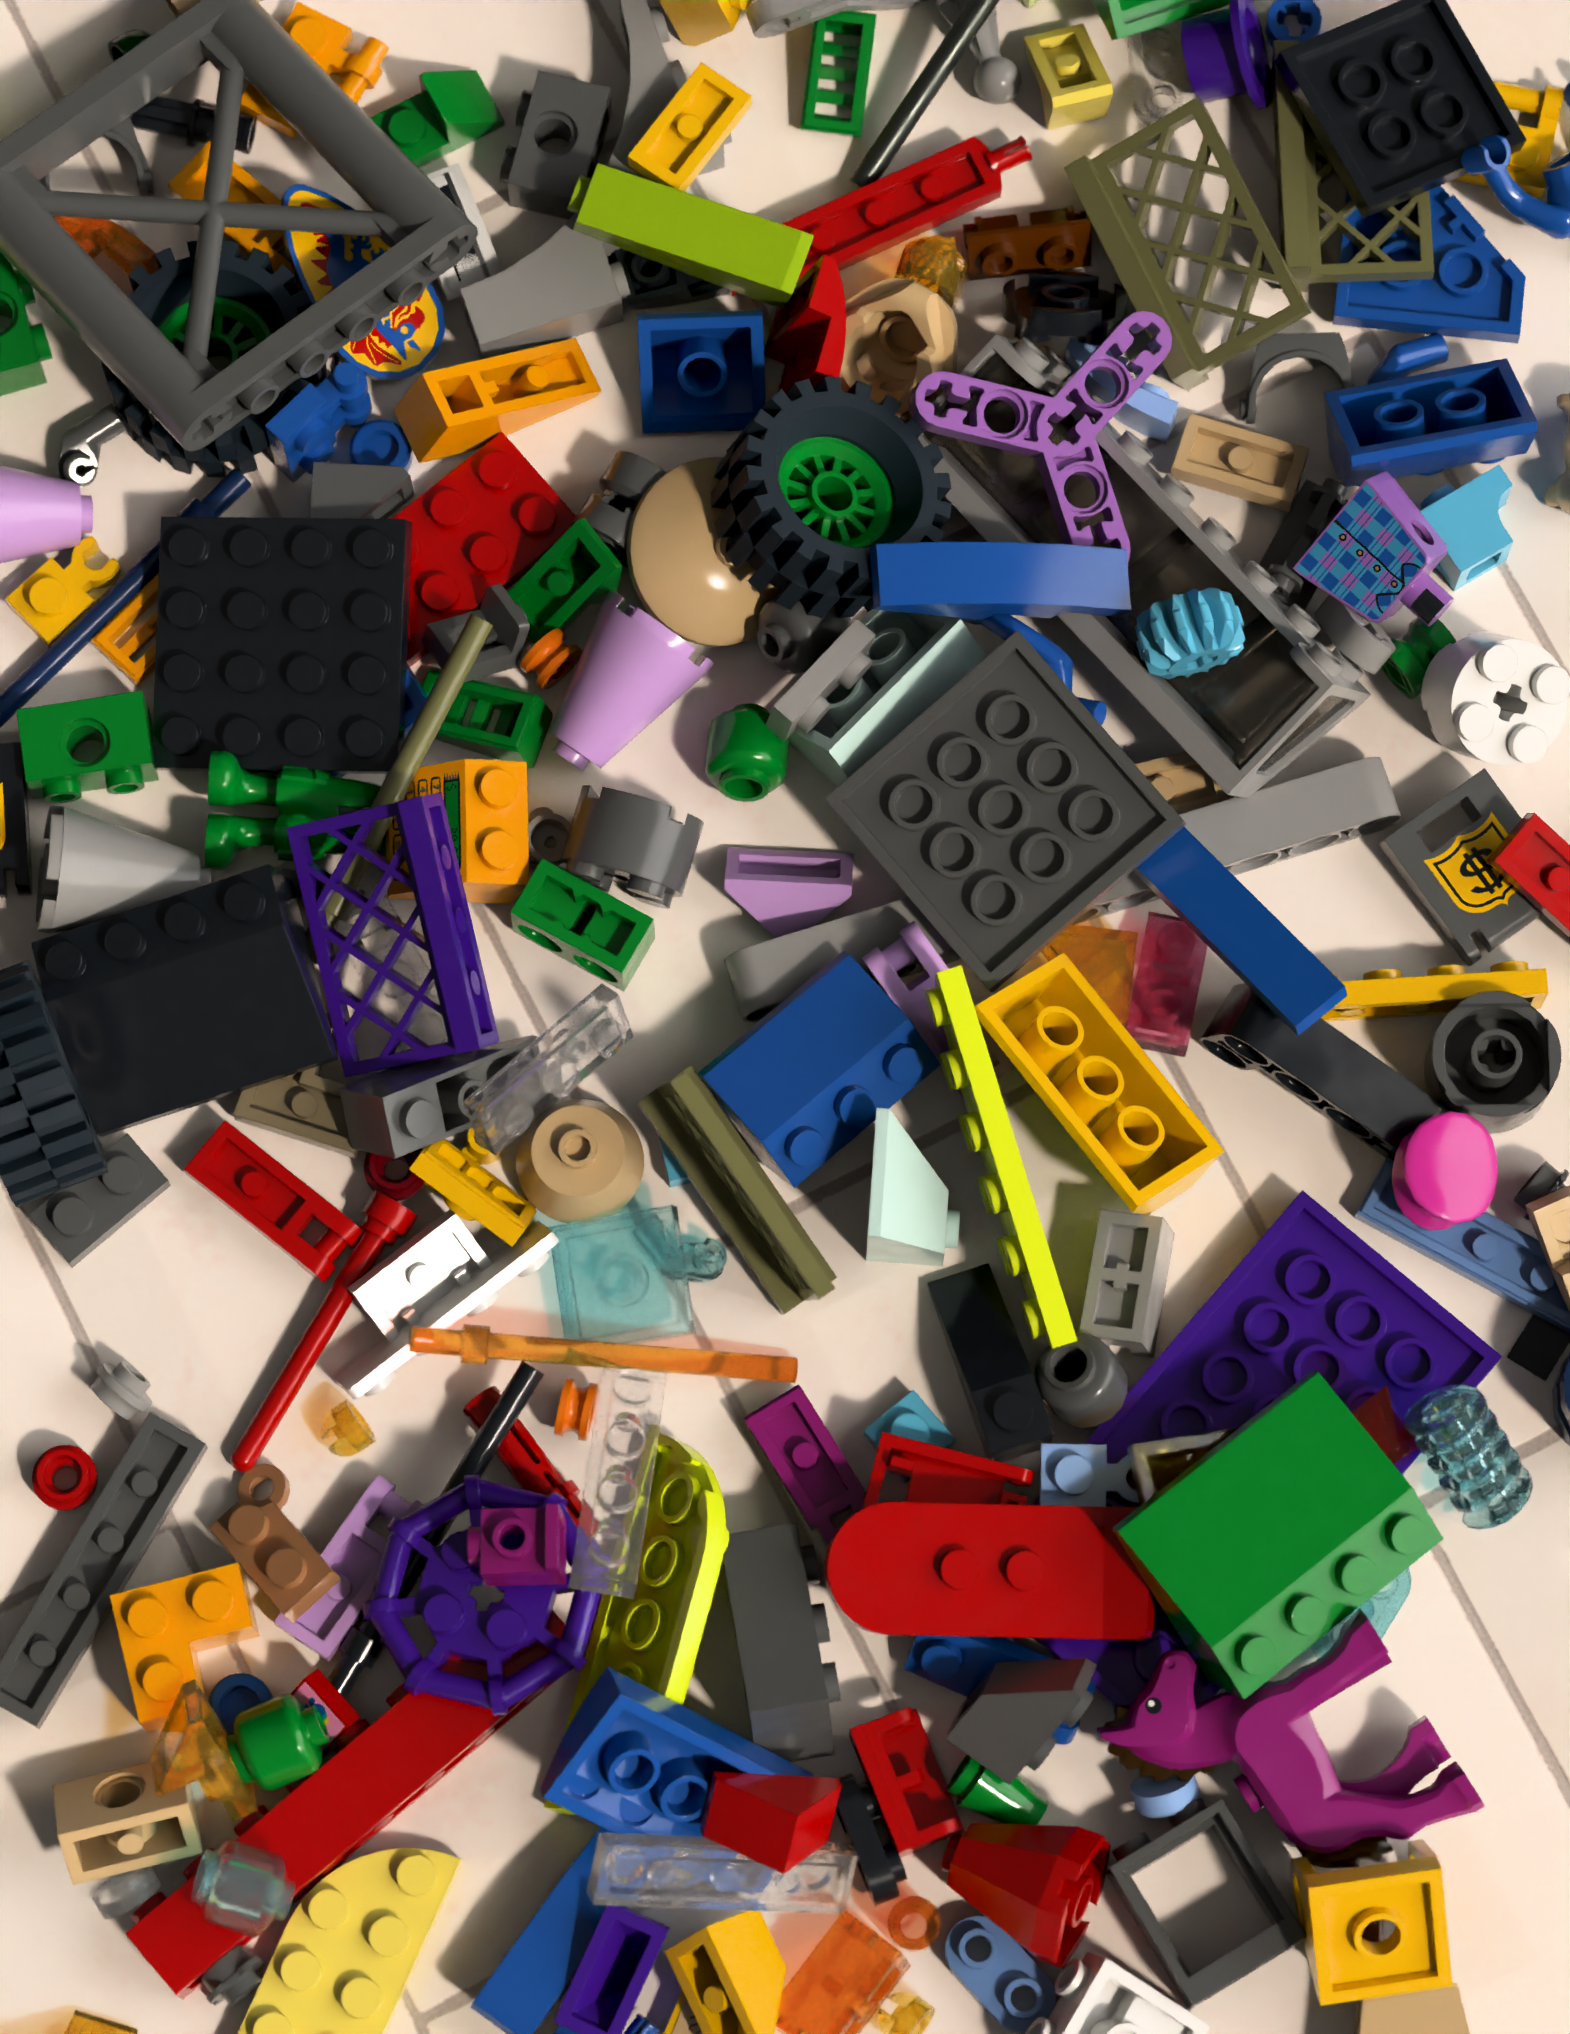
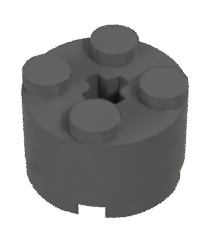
M583 785L560 860L567 864L565 871L602 891L609 892L612 881L626 885L627 890L634 892V899L649 905L669 909L672 898L682 897L704 822L688 813L683 825L682 822L668 819L672 806L602 787L599 797L590 785Z
M1488 991L1469 996L1442 1019L1427 1049L1424 1062V1078L1429 1095L1450 1111L1469 1114L1482 1123L1489 1134L1506 1132L1531 1120L1539 1111L1558 1077L1561 1066V1045L1556 1029L1548 1018L1545 1019L1540 1012L1531 1006L1532 1003L1519 995L1502 991ZM1485 1053L1494 1054L1495 1064L1503 1065L1499 1073L1490 1072L1487 1064L1480 1063Z

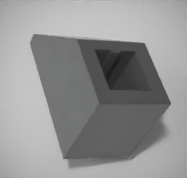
M1087 1658L996 1662L961 1704L945 1739L1010 1785L1026 1765L1035 1771L1044 1762L1057 1742V1738L1052 1734L1062 1722L1071 1728L1085 1713L1094 1697L1086 1689L1097 1665Z

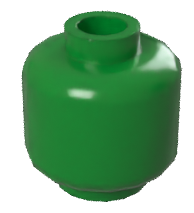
M744 703L735 706L732 710L721 713L712 720L707 734L705 771L709 781L720 789V792L726 797L742 802L757 801L764 798L768 793L782 785L787 773L789 738L783 742L766 726L770 713L766 708L757 704Z
M281 1694L237 1714L234 1720V1733L227 1735L226 1741L230 1756L242 1780L246 1784L255 1781L263 1790L271 1791L309 1776L320 1769L322 1765L321 1745L330 1742V1736L325 1721L315 1705L305 1709L294 1695Z

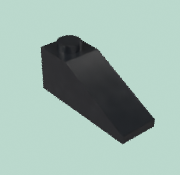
M989 1263L928 1282L927 1286L986 1458L1004 1462L1040 1450L1041 1443L1051 1444L1054 1432L1032 1369Z

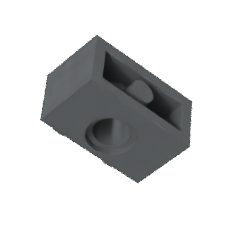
M538 71L533 91L524 89L519 100L515 124L523 128L517 147L508 145L502 160L500 182L507 183L510 206L567 220L575 214L567 210L579 176L583 175L592 179L599 161L612 114L610 87ZM549 138H561L569 143L568 147L559 153H547L539 148L540 144Z

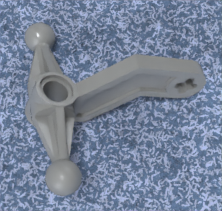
M758 0L747 8L746 16L754 36L757 38H767L786 33L842 11L903 10L927 0ZM970 0L934 1L938 10L952 27ZM995 6L968 46V50L979 65L975 70L973 78L974 89L980 98L994 105L1006 104L1015 98L1020 91L1022 83L1021 72L1017 65L1000 54Z

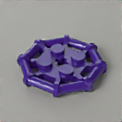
M476 1473L465 1475L463 1483L403 1518L399 1519L394 1516L386 1526L390 1533L370 1601L363 1604L364 1619L372 1621L405 1679L404 1689L415 1697L425 1693L490 1709L494 1716L508 1714V1707L574 1669L580 1672L587 1662L583 1655L601 1591L610 1581L608 1569L599 1565L566 1509L567 1499L557 1492L548 1496L481 1480L479 1474ZM559 1503L566 1518V1561L572 1572L566 1574V1584L495 1586L497 1590L504 1593L502 1602H490L487 1611L476 1610L477 1601L470 1595V1592L474 1586H481L484 1580L480 1574V1566H469L467 1552L468 1529L451 1534L438 1547H434L422 1536L468 1509L472 1527L481 1526V1509H485V1507L491 1509L531 1508ZM506 1534L502 1541V1547L507 1550L518 1549L525 1541V1534ZM411 1550H413L427 1561L417 1596L399 1599L398 1594ZM574 1592L560 1639L547 1630L555 1600L559 1594ZM422 1615L437 1641V1644L427 1657H422L401 1618ZM539 1644L550 1652L505 1678L503 1664L513 1658L512 1654L524 1647L529 1649ZM451 1656L487 1665L488 1682L442 1671L441 1669Z

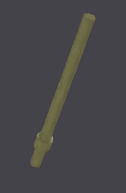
M470 614L370 808L399 802L404 799L493 627L489 622ZM394 816L376 820L364 844L377 851ZM357 853L342 882L356 891L371 861ZM323 883V885H322V887H321V889H320V893L322 892V890H323L324 887H325V884H324V883ZM336 891L325 908L328 925L333 929L337 928L340 920L347 922L355 907L354 903ZM308 926L305 932L313 963L318 964Z

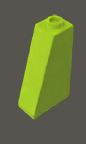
M597 163L592 179L583 175L579 176L567 210L578 214L574 231L782 310L794 292L814 235L599 163Z

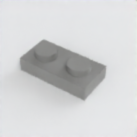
M856 619L774 704L766 726L783 742L798 727L805 733H808L830 709L831 704L825 699L840 683L847 690L850 689L871 666L873 661L867 654L876 635L860 620Z

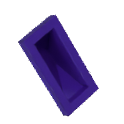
M609 1899L554 2022L578 2034H622L670 1927Z

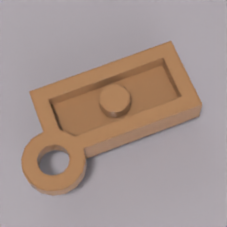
M255 1465L249 1471H246L239 1481L237 1493L240 1503L236 1502L209 1529L280 1612L294 1623L341 1578L281 1510L288 1501L290 1494V1483L286 1475L274 1465ZM262 1481H272L273 1491L271 1495L264 1500H255L254 1491L257 1485Z

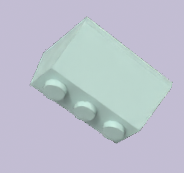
M876 609L869 611L860 621L876 635L867 654L873 661L871 666L850 689L847 690L840 683L825 699L831 704V707L824 717L808 733H805L798 727L789 737V743L836 786L841 785L987 657L960 618Z

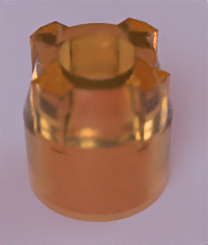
M917 1896L906 1897L898 1901L889 1913L887 1922L888 1934L891 1942L898 1949L900 1948L908 1952L926 1951L931 1948L939 1935L941 1928L939 1912L925 1898ZM916 1914L924 1919L926 1932L920 1938L911 1939L902 1933L900 1924L907 1915Z

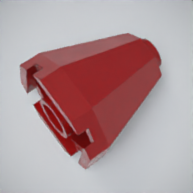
M971 1823L963 1835L954 1833L950 1838L944 1851L941 1869L949 1873L947 1885L1035 1958L1063 1969L1084 1939L1090 1922L1081 1920L1088 1903L1091 1902L1096 1906L1102 1893L1111 1844L1105 1841L1106 1838L1103 1835L1079 1826Z

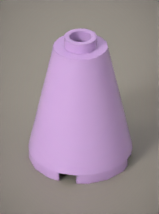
M0 465V564L78 546L81 542V533H92V496L81 495L79 483Z
M613 590L608 593L601 605L549 731L559 739L552 750L582 771L585 770L590 761L599 768H602L707 674L714 664L713 661L703 655H700L695 663L689 660L696 648L637 607L635 609L629 605L624 613L617 609L624 597Z

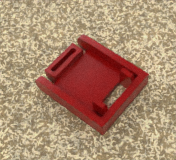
M882 1432L862 1509L878 1504L886 1472L911 1478L905 1502L1026 1505L1028 1497L1003 1491L1004 1482L1016 1486L1030 1487L1034 1472L1022 1467Z

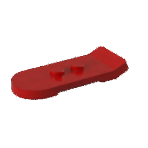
M883 1502L861 1509L846 1519L834 1533L826 1552L824 1565L825 1581L833 1603L851 1623L863 1630L879 1635L1144 1640L1151 1637L1154 1629V1595L1112 1530L1114 1526L1138 1507Z

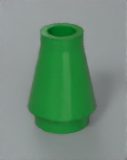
M967 1754L955 1770L946 1788L948 1792L958 1798L956 1805L1003 1824L1037 1825L1049 1804L1038 1796L1018 1775L1009 1785Z

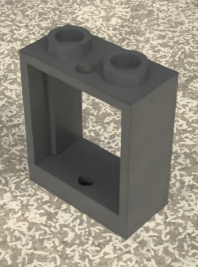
M1202 1797L1186 1805L1184 1810L1178 1812L1177 1815L1168 1817L1173 1829L1151 1841L1147 1833L1142 1832L1113 1850L1112 1854L1117 1863L1110 1866L1106 1872L1107 1877L1188 2010L1201 2004L1307 1937L1224 1801L1220 1799L1207 1807ZM1212 1828L1272 1926L1191 1975L1132 1879V1876Z

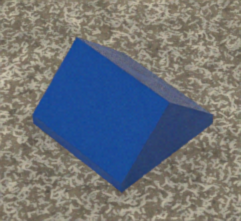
M763 310L637 315L642 434L744 430L758 411L766 404Z

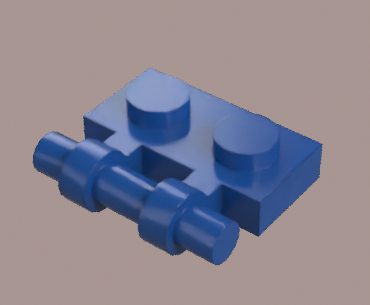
M350 362L340 363L316 388L309 383L265 425L275 465L292 483L305 472L313 474L314 462L327 463L335 451L333 445L338 442L336 432L345 424L353 428L361 427L371 415L372 404L370 394L368 393L366 375L360 368Z

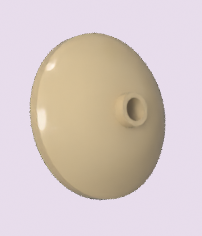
M721 457L702 458L678 465L664 473L651 484L634 510L628 529L626 546L627 565L633 587L649 614L686 641L716 647L745 643L757 638L759 611L768 600L778 596L780 592L779 589L770 583L761 593L747 581L756 571L747 561L735 568L726 555L725 545L729 537L718 538L714 522L725 509L711 508V491L720 482V480L714 478L719 462L723 459Z

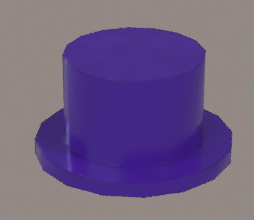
M1230 0V8L1184 19L1181 24L1182 48L1189 80L1196 97L1200 98L1203 103H1208L1248 93L1258 110L1268 108L1272 99L1271 72L1262 27L1253 1Z

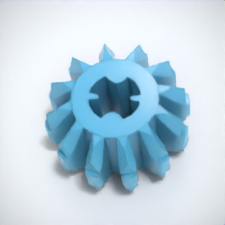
M1209 587L1202 591L1193 588L1184 594H1172L1171 598L1165 601L1154 602L1150 609L1143 611L1136 618L1137 625L1135 630L1138 637L1136 644L1141 660L1145 661L1149 674L1157 675L1161 678L1172 679L1181 675L1187 678L1194 673L1208 672L1214 666L1226 664L1231 657L1237 656L1244 649L1243 642L1246 639L1242 628L1244 622L1238 606H1235L1231 593L1220 591L1218 588Z

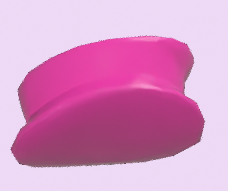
M1453 1111L1433 1115L1403 1137L1395 1153L1392 1168L1394 1196L1401 1212L1415 1225L1430 1231L1449 1229L1457 1223L1472 1221L1483 1214L1494 1197L1498 1178L1497 1155L1490 1134L1482 1123L1469 1114Z

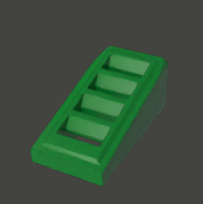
M842 11L814 22L800 130L861 138L877 14ZM825 32L860 36V47L824 43ZM822 55L858 60L857 71L821 66ZM819 79L855 83L854 94L818 90ZM816 102L852 107L851 119L814 114Z
M427 670L422 683V687L427 695H429L440 672ZM471 680L463 683L435 739L501 761L527 762V767L533 768L538 759L553 715L540 695ZM469 702H477L468 726H461ZM494 710H501L493 733L487 732Z

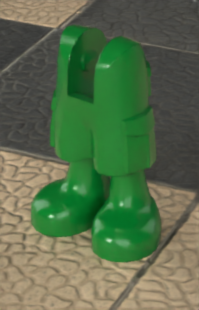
M211 751L208 772L209 806L269 805L277 806L280 814L277 818H255L231 813L209 812L205 833V867L213 870L225 869L231 864L237 852L255 846H273L274 853L278 855V860L294 861L286 828L338 816V806H351L354 809L371 807L381 785L330 776L329 772L318 769L309 770L293 766H283L282 771L278 772L277 779L254 775L242 769L237 758L227 751ZM359 826L341 829L354 837ZM327 832L307 836L313 861L325 859L326 855H343L348 847ZM384 837L376 852L382 851Z

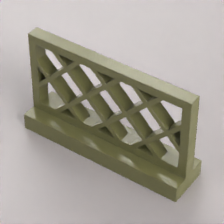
M1299 40L1274 41L1270 70L1280 253L1300 292H1307L1309 283L1433 279L1434 259L1429 191L1413 197L1400 211L1394 206L1380 211V213L1384 216L1386 215L1391 220L1371 240H1368L1346 221L1357 209L1352 199L1336 213L1318 198L1317 189L1333 173L1337 177L1339 176L1322 146L1315 141L1312 128L1274 63L1280 51L1299 44ZM1316 159L1324 165L1317 174ZM1415 211L1417 226L1408 219ZM1319 215L1328 222L1321 230L1319 228ZM1400 227L1405 234L1418 244L1419 261L1395 262L1380 250L1379 247ZM1336 230L1345 235L1360 249L1358 254L1349 263L1321 264V245ZM1369 257L1374 261L1364 263Z
M1200 98L1192 99L1095 158L1089 159L1084 155L1064 167L1136 312H1153L1163 318L1170 327L1172 335L1171 350L1162 364L1171 381L1187 391L1208 380L1207 373L1311 313L1208 110ZM1195 119L1203 134L1196 161L1167 154L1174 131ZM1158 141L1156 150L1146 148ZM1211 152L1219 167L1208 165ZM1134 154L1153 159L1143 192L1123 188L1112 167ZM1164 163L1193 170L1183 203L1154 196ZM1205 173L1225 178L1231 188L1223 214L1194 207ZM1128 198L1139 201L1136 214ZM1151 204L1180 212L1169 245L1150 241L1144 231ZM1238 205L1246 220L1235 218ZM1191 215L1220 223L1210 256L1181 249ZM1232 226L1253 231L1258 241L1250 267L1221 260ZM1155 251L1166 254L1163 267ZM1178 257L1207 265L1196 299L1177 294L1170 283ZM1265 259H1267L1274 274L1262 271ZM1218 268L1247 276L1237 310L1208 302ZM1259 279L1279 284L1290 304L1269 318L1249 313ZM1182 304L1193 307L1190 320ZM1205 310L1234 318L1227 342L1206 353L1197 336ZM1245 322L1257 324L1243 332ZM1146 330L1149 338L1151 339L1153 336L1150 334L1149 331Z
M692 1065L636 1102L781 1314H786L803 1301L820 1300L835 1289L832 1281L837 1276Z

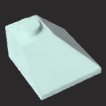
M877 1108L866 1261L943 1266L945 1248L957 1249L960 1210L947 1209L949 1190L892 1111L886 1108Z

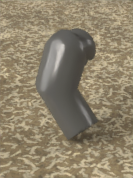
M112 403L64 432L57 463L61 479L77 482L80 488L91 484L95 480L101 445L128 430L121 415Z

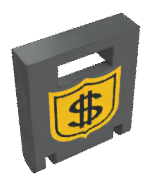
M1485 768L1379 844L1381 850L1456 953L1468 966L1473 965L1482 958L1479 949L1469 936L1473 932L1488 952H1491L1543 914L1487 862V859L1522 818ZM1461 802V808L1472 821V824L1431 853L1417 833Z

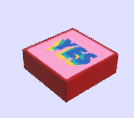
M319 1669L306 1676L291 1693L302 1703L305 1709L315 1705L325 1721L330 1742L321 1745L322 1758L328 1755L336 1747L335 1742L361 1719V1716Z

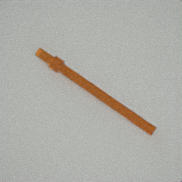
M463 1324L462 1330L411 1326L408 1344L409 1352L459 1356L460 1363L487 1365L488 1359L788 1383L796 1382L798 1372L797 1357L490 1333V1326Z

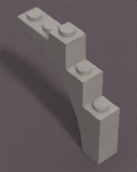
M619 0L620 20L630 57V89L623 127L607 166L647 179L628 166V155L686 82V78L679 60L668 62L662 43L670 41V37L660 6L649 8L647 0ZM731 133L698 175L725 167L724 145L732 142ZM575 213L545 244L506 270L460 289L463 310L480 360L567 340L623 322L622 299L630 295V290L620 261L617 262L614 251L620 248L574 231L573 229L578 214Z

